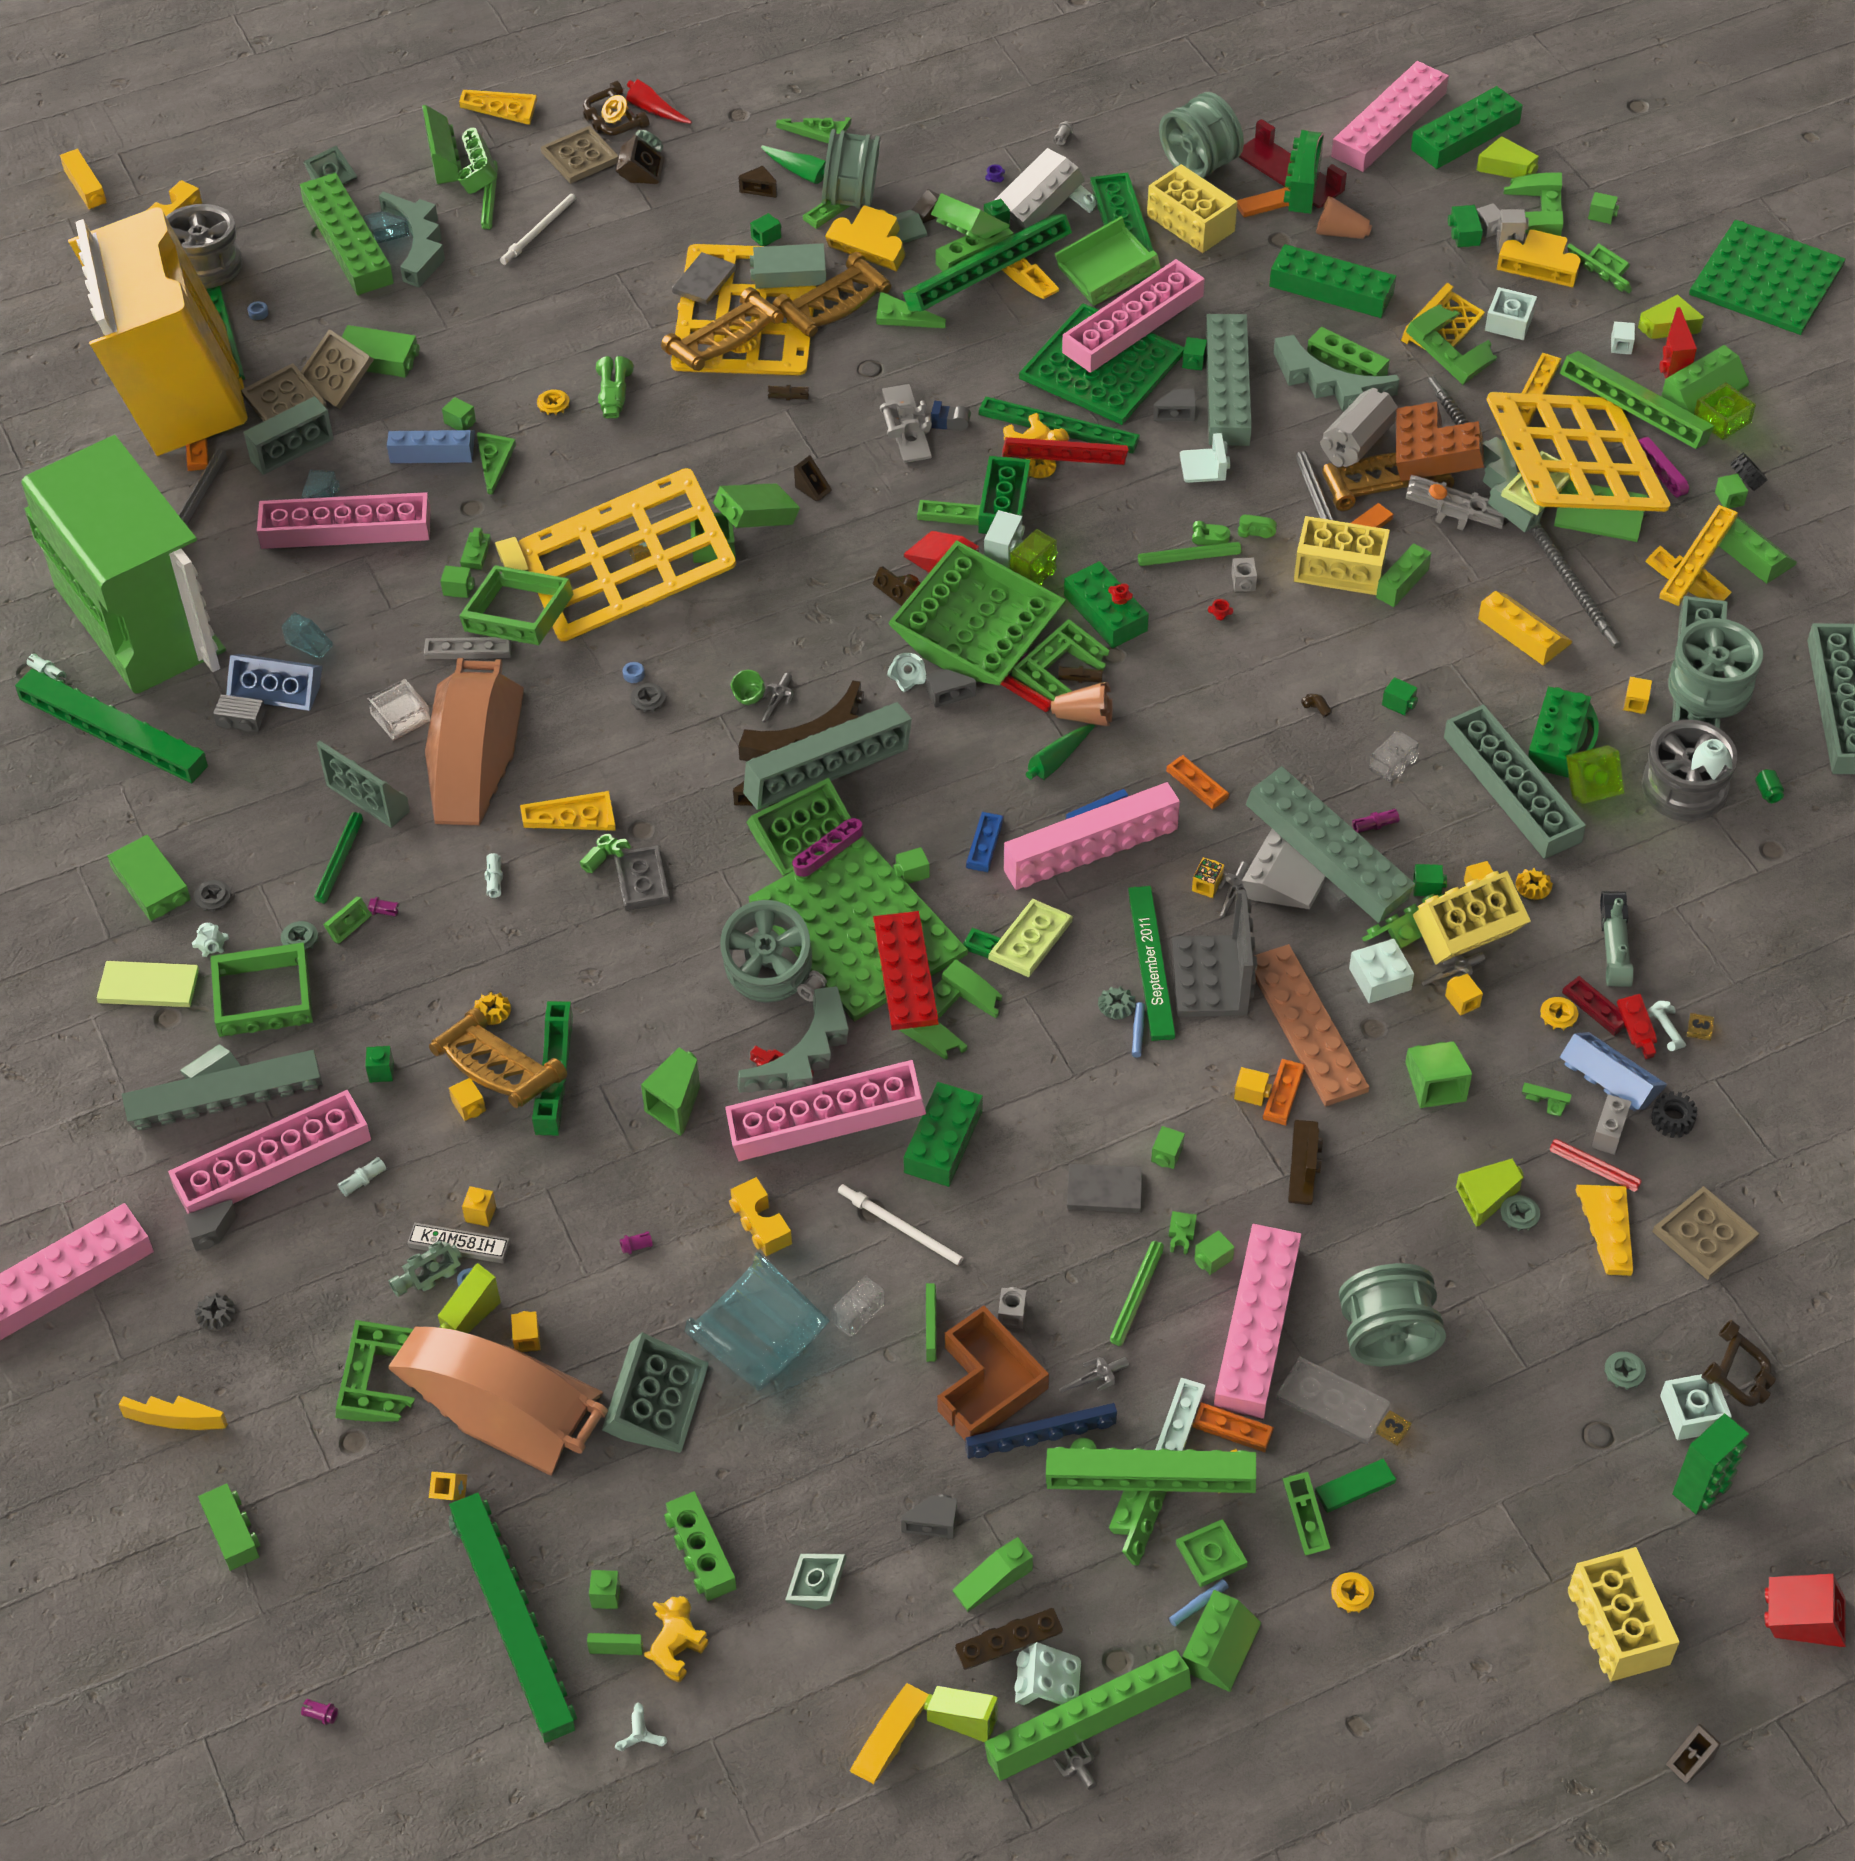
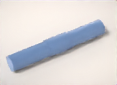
M1138 1002L1135 1005L1132 1056L1136 1058L1141 1057L1145 1010V1004L1142 1002Z
M1220 1580L1207 1591L1197 1596L1189 1604L1169 1617L1170 1623L1175 1627L1207 1605L1213 1590L1222 1593L1229 1588L1226 1581Z

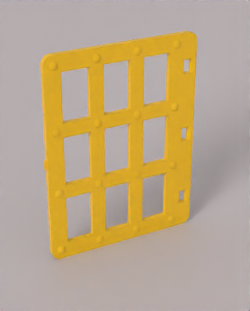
M693 244L688 247L685 271L701 252L717 258H724V260L736 264V259H750V255H753V247L764 246ZM734 271L715 294L719 295L716 319L729 312L731 295L741 296L746 288L752 287L755 289V284H733ZM817 286L759 288L756 290L765 300L767 297H778L781 294H786L793 301ZM682 296L677 307L679 311L675 335L680 337L681 340L690 335L691 332L698 331L714 321L693 320L695 301ZM809 307V313L812 317L814 313V308ZM751 317V322H747V321H746V323H748V324L753 323L754 320H758V319H760V318H759V317ZM788 319L787 323L774 324L770 322L757 334V345L753 350L747 352L746 360L723 359V355L706 360L704 368L697 371L672 355L671 367L675 371L803 375L807 372L811 337L802 333ZM731 325L729 328L730 331H736L737 328L743 329L744 327ZM762 334L785 335L782 361L759 360ZM714 335L715 342H720L723 338H726L724 335ZM797 351H804L803 356H798Z
M1490 392L1488 394L1487 402L1532 499L1537 505L1542 507L1662 512L1669 510L1670 502L1621 407L1603 397ZM1517 406L1537 407L1546 428L1527 427ZM1552 407L1571 408L1581 429L1561 428ZM1586 409L1606 410L1616 431L1596 430ZM1532 438L1552 439L1562 461L1542 460ZM1568 440L1587 441L1597 462H1578ZM1603 442H1622L1632 464L1613 463ZM1549 472L1569 473L1579 495L1559 494ZM1584 473L1604 474L1614 496L1594 495ZM1619 475L1639 476L1650 498L1630 497Z
M688 468L679 470L529 535L518 542L529 572L565 577L590 565L593 566L598 579L574 589V595L566 607L603 591L608 599L610 606L569 624L562 611L552 626L560 641L573 639L729 571L736 566V559L693 471ZM671 481L670 485L660 489L659 486ZM685 493L687 494L692 504L691 508L651 525L646 515V510ZM610 507L612 508L611 511H608L604 514H600L601 511L608 509ZM632 516L634 517L639 528L638 531L599 548L597 547L592 536L593 533ZM699 519L705 533L663 550L657 536ZM552 533L551 537L540 540L541 537ZM579 539L581 540L586 551L585 554L544 571L539 559L540 556ZM646 542L652 556L611 574L609 573L604 559ZM708 545L712 546L718 559L677 577L675 576L669 562ZM658 568L664 581L663 583L624 600L621 599L616 585ZM538 593L545 608L553 595Z

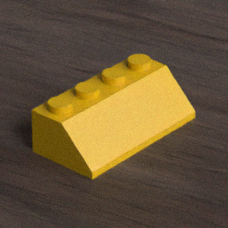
M1494 591L1481 601L1478 619L1543 666L1572 644V640L1507 594Z

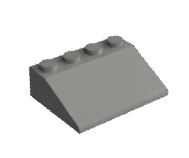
M1047 148L995 200L1001 198L1010 209V218L1023 229H1026L1047 218L1085 179L1079 167L1066 157Z
M1271 829L1242 879V883L1248 899L1310 909L1327 877L1277 832Z

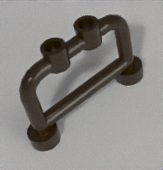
M619 81L610 83V88L589 96L583 103L584 118L587 122L593 120L592 127L595 132L601 130L606 135L616 136L638 126L642 129L650 126L645 112L635 116L628 109L625 113L630 122L616 128H610L607 126L603 117L600 118L595 107H591V104L606 97L611 98L615 95H623V89Z
M1730 1320L1719 1332V1336L1726 1342L1730 1341L1721 1365L1719 1366L1715 1362L1711 1363L1705 1369L1701 1378L1708 1384L1717 1383L1745 1406L1753 1407L1758 1403L1763 1404L1771 1394L1768 1389L1776 1381V1378L1770 1374V1361L1758 1347L1738 1332L1740 1326L1733 1320ZM1739 1346L1753 1356L1761 1366V1370L1754 1378L1756 1383L1749 1391L1750 1396L1746 1395L1727 1379Z

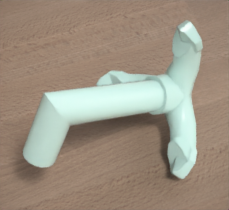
M1668 1001L1656 1002L1647 1012L1649 1018L1653 1015L1655 1018H1658L1672 1039L1667 1044L1668 1050L1675 1051L1684 1048L1686 1043L1666 1015V1012L1675 1014V1007Z
M636 1703L632 1713L633 1733L628 1738L618 1741L615 1749L624 1751L626 1748L641 1741L657 1744L662 1747L667 1743V1739L665 1736L652 1734L646 1729L643 1713L644 1707L641 1703Z

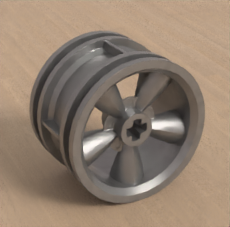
M195 204L179 208L166 216L205 289L225 284L238 275L243 262L239 245L235 242L237 232L234 218L229 211L216 205Z
M1679 720L1663 726L1652 739L1648 762L1642 777V791L1648 803L1661 814L1682 821H1698L1716 814L1726 801L1730 780L1737 763V750L1733 741L1721 729L1703 721ZM1710 739H1717L1729 749L1732 757V769L1724 765L1716 779L1703 781L1700 773L1707 770L1704 765L1692 770V758L1699 745ZM1679 771L1681 775L1686 777V780L1679 778L1673 774Z

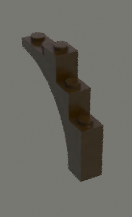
M852 680L841 700L827 713L811 722L775 731L744 729L738 745L739 760L750 761L773 750L823 732L828 728H833L846 721L858 718V704H862L864 699V691H861V682Z

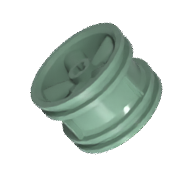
M1212 92L1201 93L1184 106L1165 114L1160 121V141L1174 168L1182 164L1201 178L1211 174L1220 166L1226 165L1238 158L1243 151V132L1237 116L1224 99Z
M836 129L831 130L823 178L822 204H826L827 200H829L831 205L856 206V209H861V205L871 207L877 173L880 136L876 135L875 139H871L870 134H866V136L846 133L844 130L837 134Z
M1708 618L1690 624L1679 636L1675 658L1668 678V688L1673 699L1685 710L1706 718H1725L1741 712L1752 698L1755 680L1763 659L1762 645L1753 632L1731 620ZM1701 660L1704 666L1696 669L1690 662ZM1724 673L1726 678L1713 677V675L1718 676Z
M758 900L737 909L725 923L720 940L723 963L727 978L740 994L758 1002H777L795 994L797 987L800 984H804L808 979L812 967L810 935L803 918L793 908L778 901ZM774 925L782 927L787 931L779 936L776 932L772 931ZM755 927L759 930L752 937L745 934ZM766 945L768 947L770 945V950H762V946ZM801 946L800 955L794 965L781 956L783 947ZM749 949L751 958L739 968L732 959L733 950ZM762 963H772L777 976L757 978Z
M1405 1263L1380 1265L1355 1274L1341 1286L1339 1300L1343 1316L1352 1322L1347 1330V1340L1350 1354L1356 1361L1379 1367L1408 1364L1433 1354L1445 1342L1446 1332L1442 1316L1436 1309L1432 1308L1437 1300L1434 1278L1427 1269Z

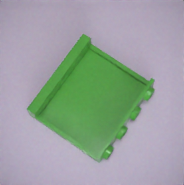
M1122 216L1055 253L1058 268L1093 306L1161 269L1158 254L1154 250L1149 252L1125 227Z

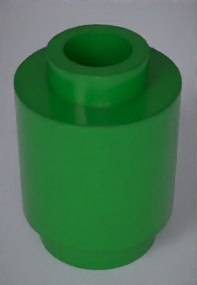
M1769 769L1759 772L1755 782L1762 798L1768 803L1780 801L1784 797V788L1777 772Z

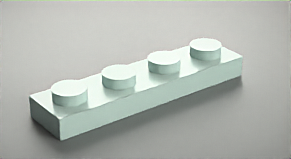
M1184 1378L1180 1379L1155 1450L1184 1451L1205 1391L1204 1384Z

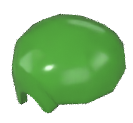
M750 669L736 674L730 685L736 700L743 705L755 704L764 696L765 684L758 672Z

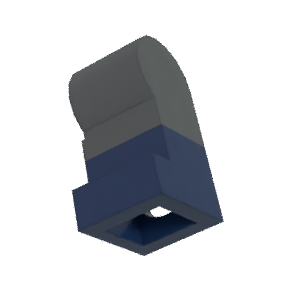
M934 401L931 412V428L965 430L968 428L971 412L964 406L956 408L942 406V401Z

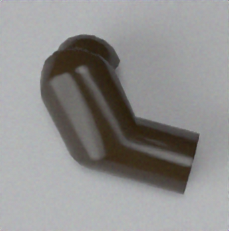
M1310 693L1301 700L1304 708H1318L1323 718L1332 713L1331 708L1322 695Z

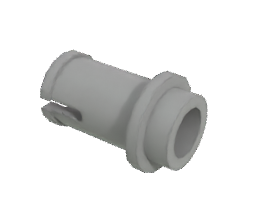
M1068 121L1059 124V130L1054 137V142L1057 141L1056 144L1064 145L1067 137L1073 132V126Z

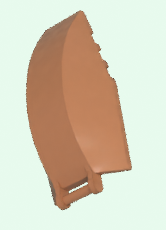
M458 658L455 673L437 684L425 748L435 824L480 826L490 805L489 801L493 793L495 794L498 789L497 784L500 778L504 777L508 762H511L513 759L524 688L501 674L502 659H496L493 662L464 661V658ZM464 669L494 671L493 673L464 672Z
M415 1327L389 1365V1370L410 1388H415L428 1403L431 1402L440 1410V1413L456 1423L458 1429L463 1433L548 1475L554 1473L564 1447L579 1454L586 1448L584 1444L600 1418H604L608 1412L604 1405L594 1402L603 1395L602 1391L516 1349L456 1330L437 1327ZM587 1411L590 1412L591 1415L576 1439L572 1438L571 1435Z

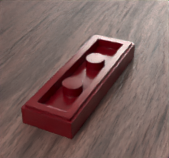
M1578 976L1563 988L1562 993L1613 1036L1625 1028L1619 1008L1582 977Z

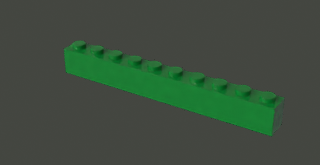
M1066 214L1051 215L903 292L909 311H924L1071 234L1072 231Z
M31 669L15 685L21 701L191 784L208 767L206 755L199 747H193L182 739H176L164 730H158L147 722H141L132 715L117 710L112 705H106L95 697L83 694L77 688L73 689L60 680L50 678L44 672Z
M478 1492L450 1503L451 1516L544 1743L575 1731L574 1721L577 1720L575 1710L572 1704L567 1706L564 1697L568 1696L562 1681L557 1682L554 1675L558 1673L552 1657L548 1659L545 1654V1650H548L543 1634L538 1636L535 1630L539 1626L533 1611L528 1613L526 1605L529 1604L525 1590L518 1589L516 1582L520 1580L515 1567H509L507 1560L510 1559V1555L506 1545H500L498 1537H501L496 1521L491 1523L489 1515L492 1512L488 1501H482Z

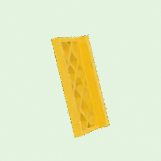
M1446 283L1414 319L1439 304L1452 312L1454 310L1461 312L1462 317H1456L1450 322L1452 328H1442L1438 331L1455 348L1483 317L1485 312L1452 292L1454 286ZM1450 301H1455L1459 306L1451 307ZM1466 312H1472L1477 316L1467 317ZM1456 323H1464L1466 328H1457ZM1408 324L1404 330L1401 341H1403L1406 344L1412 341L1416 345L1423 348L1406 332L1409 326ZM1445 334H1454L1455 339H1446Z

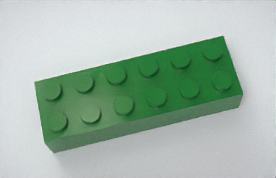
M1495 86L1413 132L1411 150L1435 169H1438L1519 124L1523 105L1498 86Z
M1284 244L1271 267L1269 287L1382 318L1394 294L1396 275Z

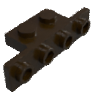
M881 566L876 573L873 585L902 606L921 582L918 581L919 579L911 574L897 577L884 566Z
M1294 1121L1288 1194L1289 1203L1312 1205L1315 1174L1320 1173L1322 1159L1317 1158V1153H1322L1323 1138H1319L1318 1122Z
M1049 1608L1023 1619L1012 1620L1005 1626L997 1629H988L981 1635L957 1643L955 1650L963 1669L967 1670L1028 1647L1036 1642L1062 1634L1063 1628L1054 1608Z

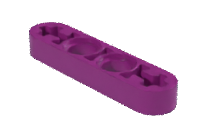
M1649 437L1639 439L1638 441L1643 451H1645L1646 457L1656 476L1677 498L1688 494V482Z
M856 818L848 819L800 853L792 862L794 873L800 877L808 876L863 836L862 822ZM836 839L842 840L839 843H831L833 840ZM820 851L825 852L823 855H814Z

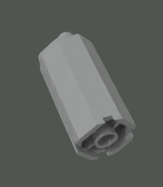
M1371 388L1361 393L1323 433L1320 445L1333 465L1336 467H1348L1358 462L1396 421L1395 413L1398 407L1389 393H1379L1376 388Z

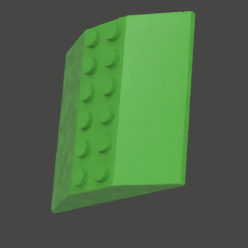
M956 540L889 621V625L917 653L929 662L944 670L948 669L974 678L977 682L1000 686L1064 605L1066 599Z

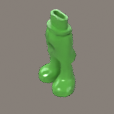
M607 356L596 362V371L599 376H602L598 403L601 405L604 418H618L619 413L622 411L627 387L625 377L630 376L634 370V364L628 358L622 356L615 358V382L611 381V375L614 370L613 359Z

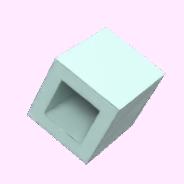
M1614 321L1611 335V353L1632 354L1635 340V323Z

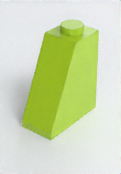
M1501 136L1479 154L1476 170L1509 178L1535 174L1539 167V156Z
M1677 294L1642 312L1638 328L1650 339L1668 337L1676 308L1681 307L1691 334H1698L1701 332L1704 316Z
M1513 1158L1458 1175L1456 1189L1476 1227L1483 1224L1500 1209L1502 1203L1507 1198L1514 1196L1520 1191L1524 1175L1522 1169L1516 1166Z
M477 1263L438 1314L439 1328L469 1333L501 1303L496 1277Z
M937 1686L934 1694L928 1695L924 1709L927 1710V1721L985 1742L990 1739L997 1722L998 1697Z

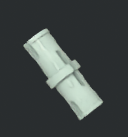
M34 653L29 656V658L34 660V663L27 659V665L38 672H44L55 680L65 681L59 675L66 678V673L55 667L51 661H45Z
M491 853L486 857V893L490 898H497L501 896V880L503 879L501 856Z
M376 1157L369 1164L362 1168H357L354 1170V1174L338 1183V1188L345 1197L349 1196L353 1191L363 1185H368L371 1179L385 1171L386 1166L379 1157Z

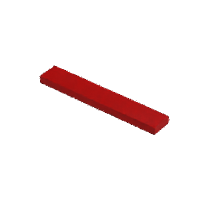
M1005 437L1002 455L1003 457L1125 465L1128 445Z

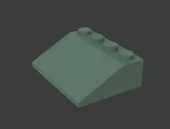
M320 740L317 742L326 785L391 828L410 812L408 798L403 792H398L386 781L380 780L372 772L363 769L355 761L349 760Z
M642 1332L629 1345L602 1431L624 1441L680 1453L709 1363Z

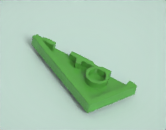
M845 117V121H833L832 118H803V122H791V119L776 121V128L825 143H829L832 129H836V133L840 134L841 130L847 131L851 125V118Z
M880 292L876 324L946 328L945 318L926 310L909 311L906 302Z
M478 432L477 438L487 493L493 495L516 446V441L513 438Z

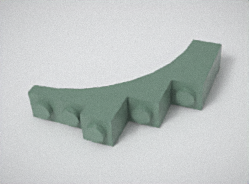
M383 191L379 195L381 211L403 223L413 237L409 255L400 266L403 282L420 288L445 260L443 245L439 243L442 240L439 224L435 223L438 220L436 205L422 199L413 203Z
M1295 335L1275 338L1274 355L1288 386L1308 382L1315 398L1335 395L1342 411H1345L1361 393L1371 388L1378 389L1377 392L1389 393L1390 396L1398 394L1399 378L1397 375L1362 376L1346 373L1323 364L1311 356L1300 345Z
M1494 437L1489 441L1486 440L1483 452L1484 465L1486 466L1483 482L1492 488L1488 504L1522 531L1527 532L1539 524L1544 509L1536 515L1501 496L1503 489L1518 475L1516 462L1505 438L1502 441L1498 437Z
M838 987L814 989L813 1021L808 1032L793 1049L772 1062L754 1068L738 1070L737 1087L739 1093L777 1090L781 1088H786L787 1091L810 1086L813 1081L811 1070L829 1068L831 1056L829 1046L847 1044L848 1025Z

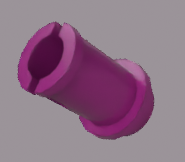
M375 897V899H370L368 910L373 915L379 913L396 917L399 903L379 900V897Z
M649 1231L630 1237L624 1235V1238L620 1239L623 1254L628 1253L630 1255L632 1251L653 1246Z
M311 1699L304 1701L303 1704L307 1705L308 1708L302 1706V1716L321 1720L324 1725L333 1724L336 1721L338 1708L334 1704L329 1703L325 1705Z

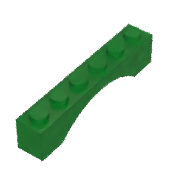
M547 1001L542 1066L552 1058H555L564 1065L567 1071L573 1025L571 1002ZM566 1078L560 1083L552 1084L535 1097L532 1115L535 1135L559 1136Z

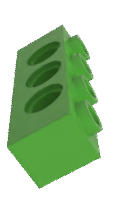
M1008 228L986 239L977 236V239L966 235L936 249V265L942 271H945L1012 236L1013 232Z
M1320 327L1308 340L1307 352L1318 361L1332 368L1362 376L1388 375L1390 359L1323 327Z
M695 1491L667 1502V1513L664 1514V1519L668 1528H674L676 1535L673 1537L679 1551L683 1549L686 1557L683 1559L689 1572L693 1571L696 1576L694 1584L698 1593H704L708 1602L736 1590L735 1576ZM687 1523L694 1524L690 1528L683 1527ZM696 1545H703V1546H704V1547L701 1548V1549H694V1548H693V1547L696 1546ZM708 1566L714 1567V1569L711 1571L703 1570L705 1567Z

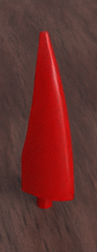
M639 79L635 82L632 80L628 81L627 87L630 88L626 96L628 102L657 116L676 122L692 124L691 120L667 104L650 86Z

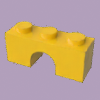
M181 180L169 190L172 204L162 205L155 202L147 210L159 207L167 216L179 208L202 204L199 188Z
M757 1177L731 1189L730 1206L735 1214H740L742 1226L746 1232L750 1230L753 1235V1243L758 1250L762 1249L767 1257L792 1244L791 1230L780 1213L772 1217L758 1215L769 1208L768 1194Z

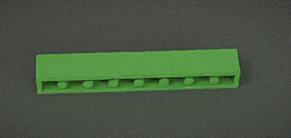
M1580 351L1566 356L1560 371L1561 375L1695 449L1707 444L1714 425Z
M1065 1447L1047 1448L1046 1484L1047 1489L1256 1493V1452H1248L1246 1450L1226 1452L1221 1450L1196 1451L1193 1449L1173 1451L1169 1449L1144 1450L1141 1448L1133 1450H1120L1117 1448L1092 1449L1089 1447L1081 1449H1068Z
M1177 1650L1171 1651L985 1741L988 1763L998 1779L1002 1781L1191 1689L1189 1667Z

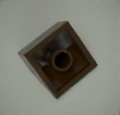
M634 135L621 146L616 172L630 183L658 184L664 156L640 137Z

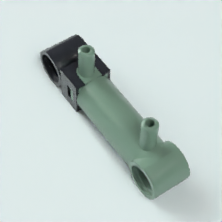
M1602 891L1600 896V912L1602 914L1601 928L1604 931L1606 948V985L1631 987L1633 982V965L1630 964L1627 933L1629 919L1626 892Z

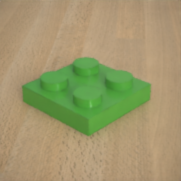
M1223 1519L1176 1539V1545L1200 1588L1247 1567L1248 1562Z

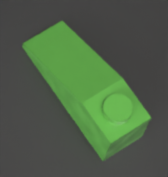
M1306 1471L1282 1478L1305 1556L1330 1549L1309 1473Z
M1017 1537L990 1555L953 1589V1593L968 1612L1033 1571V1556Z

